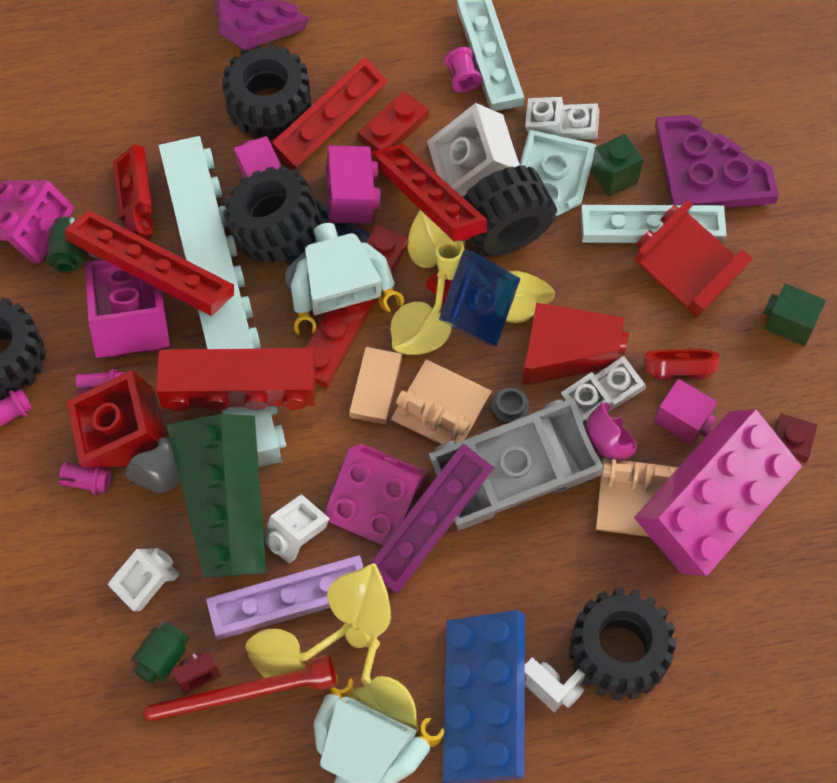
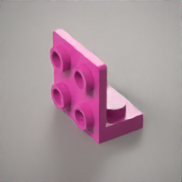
M5 180L0 184V240L8 241L31 263H41L48 250L49 228L53 225L55 219L70 217L75 207L48 180Z
M358 444L349 448L324 514L330 518L328 522L384 546L407 516L416 491L425 486L430 472L364 444Z

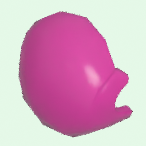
M601 402L586 420L585 430L592 447L597 454L610 460H627L635 454L637 443L632 435L622 426L623 419L621 417L611 418L608 415L611 407L608 402Z

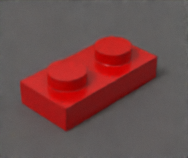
M403 91L357 132L358 140L366 147H370L371 151L399 145L429 118V109L406 91Z

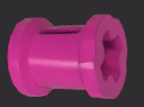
M458 47L455 50H451L444 58L445 64L453 75L451 82L453 89L459 93L473 91L482 82L481 74L475 70L473 64L474 54L468 47Z

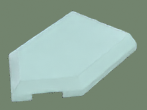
M529 129L519 165L532 167L537 171L557 207L555 215L558 216L582 203L597 144Z

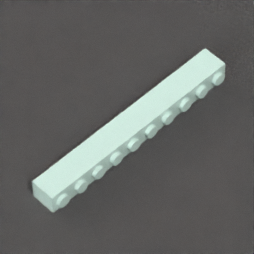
M200 136L160 144L159 149L186 260L234 284V296L214 315L210 316L198 310L207 349L261 348L256 327L249 329L247 318L253 317L249 297H241L239 291L240 287L245 286L241 266L233 267L231 257L237 256L233 235L225 236L224 228L228 226L223 216V211L226 208L225 206L218 207L216 199L221 198L222 193L218 177H210L209 170L215 169L211 149H203ZM270 406L263 410H250L245 407H228L226 410H222L223 414L255 415L259 467L282 462L280 448L286 447L282 426H274L271 417L273 414H278L276 406Z

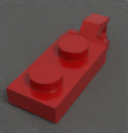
M134 144L112 162L118 218L125 222L127 230L148 240L153 236L154 222L149 217L152 213L147 173L148 167L146 164L145 148Z

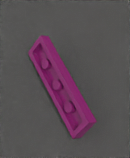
M464 443L370 563L376 564L383 582L396 593L403 589L495 470L494 466Z

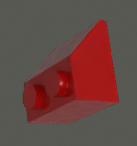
M133 370L66 401L79 465L83 468L128 466L134 456L142 452L154 450L159 446L158 440L166 438L155 390Z

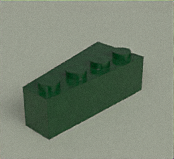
M217 414L166 424L203 577L212 578L266 573L255 415Z

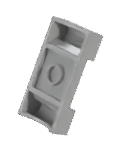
M574 398L564 402L563 400L550 402L543 406L541 411L458 443L456 441L447 442L438 446L435 452L429 454L436 476L439 475L463 443L495 467L492 474L455 520L458 531L491 519L498 512L562 487L567 489L601 476L604 469L588 438Z

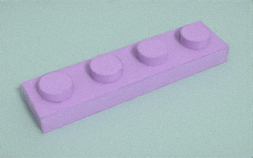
M360 555L207 598L206 601L216 639L221 640L329 609L330 605L327 598L329 586L341 575L364 568Z

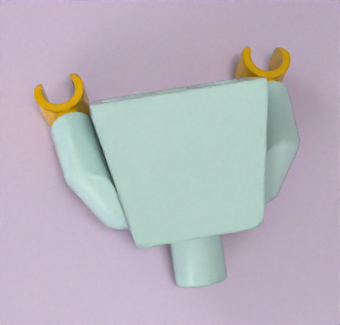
M324 223L314 229L317 243L305 247L306 258L301 259L297 263L291 282L294 311L298 313V317L294 321V329L298 335H300L298 324L302 320L310 321L312 323V334L315 332V320L309 315L311 310H313L315 316L379 298L380 307L390 312L387 299L391 295L395 296L398 306H403L404 297L401 293L393 290L395 282L385 256L368 243H360L355 234L350 233L338 237L333 223Z
M351 678L346 688L341 690L336 688L329 689L330 694L325 696L313 723L316 750L322 755L320 766L337 775L333 783H398L414 773L429 753L430 747L437 746L445 733L443 727L437 736L428 735L425 728L429 725L431 718H426L419 728L418 737H414L417 730L351 698L354 692Z

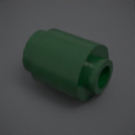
M59 217L54 220L53 225L49 228L47 263L54 267L56 271L62 273L74 272L84 264V249L66 241L65 229L77 220L73 217Z
M163 621L158 628L153 627L131 657V661L136 665L132 671L150 684H153L155 680L164 682L186 652L185 645L189 641L188 636L166 621Z

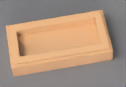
M370 347L365 348L349 412L350 418L387 424L402 361V353Z

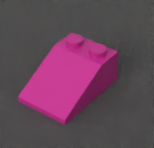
M103 259L85 261L88 323L96 358L118 357L122 354L140 351L152 352L160 348L170 347L163 291Z

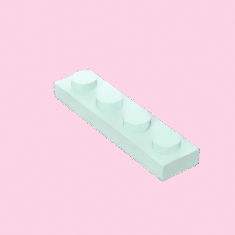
M457 0L456 7L469 47L475 57L476 69L481 74V84L489 109L500 111L524 106V95L492 0Z
M582 205V243H637L647 231L657 232L663 225L660 219L673 205ZM693 205L688 213L716 239L724 243L727 237L724 206Z

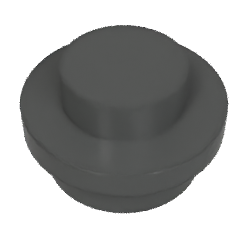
M505 388L494 396L492 412L496 419L507 424L528 415L529 400L519 389Z

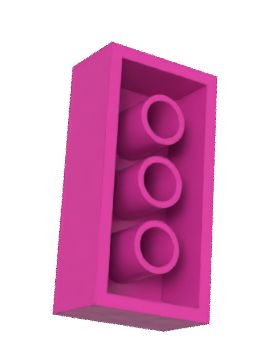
M757 409L729 411L635 515L634 519L680 574L708 576L802 466Z

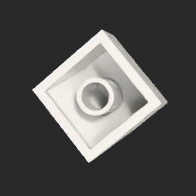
M477 103L427 141L437 175L462 197L478 181L491 173L507 167L519 166L503 114Z

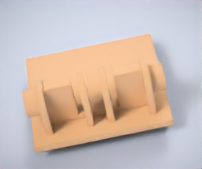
M425 360L408 391H401L396 401V404L399 406L393 414L391 421L441 445L451 441L458 443L466 439L492 390L429 360Z
M603 458L602 466L604 469L600 479L596 530L650 537L634 517L679 467Z

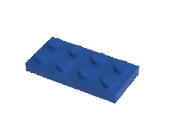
M518 610L447 620L444 703L445 733L443 743L444 783H482L524 779L525 614Z

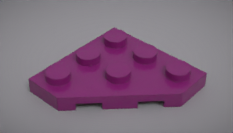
M214 0L213 2L215 15L219 17V34L244 50L305 30L309 19L299 12L295 5L282 0Z
M692 115L656 117L655 130L671 205H683L687 200L693 205L724 206V208L776 204L779 194L772 166L761 159L757 162L742 153L741 146L720 133L716 136L701 126L702 122Z

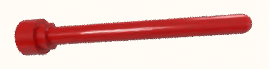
M330 655L316 657L312 659V663L306 664L305 669L148 705L143 710V717L147 721L152 722L307 685L311 689L317 687L319 691L337 687V678L334 664Z

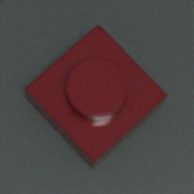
M781 413L774 432L797 461L806 463L810 457L818 424Z
M210 652L204 655L201 653L192 654L179 663L180 667L172 670L184 695L221 677Z

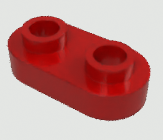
M707 349L652 350L645 353L644 369L646 372L651 373L654 379L670 380L674 378V375H689V377L694 379H708L711 377V374L719 371L720 355L715 351Z

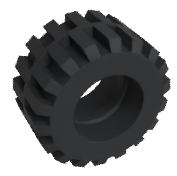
M268 44V48H261V45H257L254 47V50H243L240 52V57L234 56L230 60L231 66L225 67L224 78H222L227 113L230 115L233 125L239 126V131L244 134L250 131L251 137L258 139L260 135L273 139V135L282 134L311 107L309 74L307 73L305 63H301L300 57L296 53L290 55V49L282 47L279 50L276 49V45ZM266 88H274L280 90L279 92L268 96L254 94L257 91Z
M525 165L511 166L493 172L478 181L463 196L468 203L487 219V232L470 238L477 252L484 254V256H501L529 245L546 232L556 218L557 207L539 174L534 168L526 167Z
M274 166L267 167L265 171L260 172L258 170L253 172V175L249 178L245 177L239 181L240 185L238 187H233L230 191L231 197L225 201L224 206L226 209L223 211V216L227 226L247 257H251L256 262L264 260L266 264H273L275 260H279L280 263L288 261V257L300 255L303 248L313 244L312 238H316L314 229L323 223V218L321 216V208L307 181L298 171L294 169L289 171L288 167L280 166L278 169H275Z
M2 298L0 301V339L11 340V343L0 354L1 400L9 396L10 390L18 391L22 389L24 392L23 386L26 383L31 386L36 381L34 373L42 372L44 366L41 360H45L46 356L43 340L29 312L26 313L20 304L16 303L13 305L11 300Z
M623 588L614 589L612 596H609L604 591L598 594L595 602L590 599L585 604L583 612H580L576 619L570 638L571 646L569 649L570 659H574L573 669L575 672L580 669L585 674L582 683L587 688L592 684L597 687L595 694L604 697L606 692L613 694L612 700L621 701L623 695H628L629 699L632 700L638 698L643 691L645 694H648L657 683L661 682L674 658L673 653L677 644V639L672 638L675 632L673 622L666 623L665 620L668 612L664 607L657 610L654 607L656 602L654 598L648 596L646 601L639 598L641 591L632 589L630 595H624ZM613 627L628 629L641 640L645 655L640 660L629 663L614 660L603 650L599 641V635Z

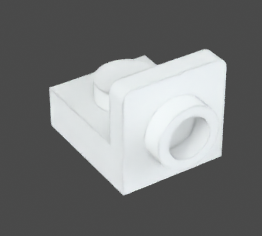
M301 494L270 516L264 533V543L268 545L273 553L278 554L290 564L296 559L300 547L323 531L330 518Z
M136 549L108 585L133 611H141L165 581H175L180 574L172 566V558L161 549Z
M533 657L525 664V686L554 713L562 704L567 708L572 706L584 692L580 685L585 674L580 669L562 685L559 682L561 679L559 674L549 664L545 662L539 664Z

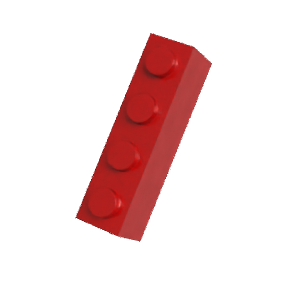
M314 348L159 350L156 392L161 407L172 411H186L191 407H206L213 411L226 410L228 407L263 410L270 406H284L290 410H300L306 406H315L316 364Z

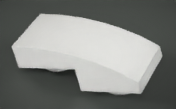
M562 97L528 98L526 131L530 129L570 139L597 140L600 113L598 103L564 105Z
M623 356L595 376L592 372L561 392V395L565 400L574 398L582 423L584 424L592 411L601 402H608L611 406L609 411L645 390L646 386Z

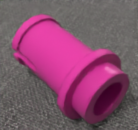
M110 369L109 373H78L76 376V388L81 387V390H77V395L124 373L117 372L116 369Z
M22 389L16 392L10 390V395L0 401V427L20 415L28 416L27 411L33 408Z
M64 462L59 477H65V479L61 478L59 483L63 487L69 486L91 490L92 494L99 495L101 492H108L112 473L111 470H107L105 467L83 468L77 464Z

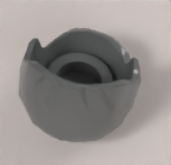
M164 437L158 440L159 446L154 450L142 452L134 456L125 471L128 479L154 493L168 492L180 483L171 441L169 438Z

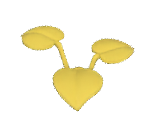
M420 210L409 232L408 253L411 260L422 268L438 266L436 301L433 308L424 302H411L403 305L396 311L390 326L392 348L398 353L420 355L438 349L447 341L452 331V321L449 316L438 313L442 307L445 280H458L465 274L466 270L472 274L487 295L494 296L491 301L492 311L500 319L507 322L519 323L533 318L536 302L549 304L555 297V291L542 279L520 271H508L499 274L494 281L495 289L491 288L474 267L473 260L466 259V240L453 242Z
M375 563L360 570L341 575L329 586L327 598L330 608L338 619L346 623L338 631L310 650L300 652L297 638L293 634L280 629L260 631L247 641L245 650L248 653V657L265 678L305 669L303 661L309 660L344 635L352 646L356 648L368 647L361 677L364 686L356 688L351 698L418 732L419 727L417 725L415 703L404 685L386 676H378L372 681L370 678L375 653L380 646L377 637L384 633L391 621V609L387 590Z

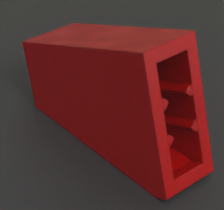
M536 302L522 384L532 385L605 369L617 361L618 353H626L629 333L622 331L624 317Z

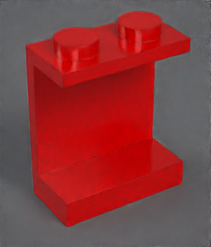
M687 200L680 208L674 204L662 216L660 221L663 225L656 233L649 230L635 245L639 250L634 261L698 318L748 266L753 258L743 249L736 256L688 213L693 204Z

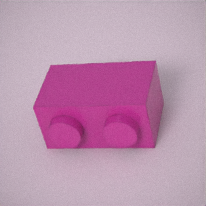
M328 145L325 166L328 221L337 223H371L373 209H379L380 188H374V183L377 182L378 164L377 161H371L370 147Z

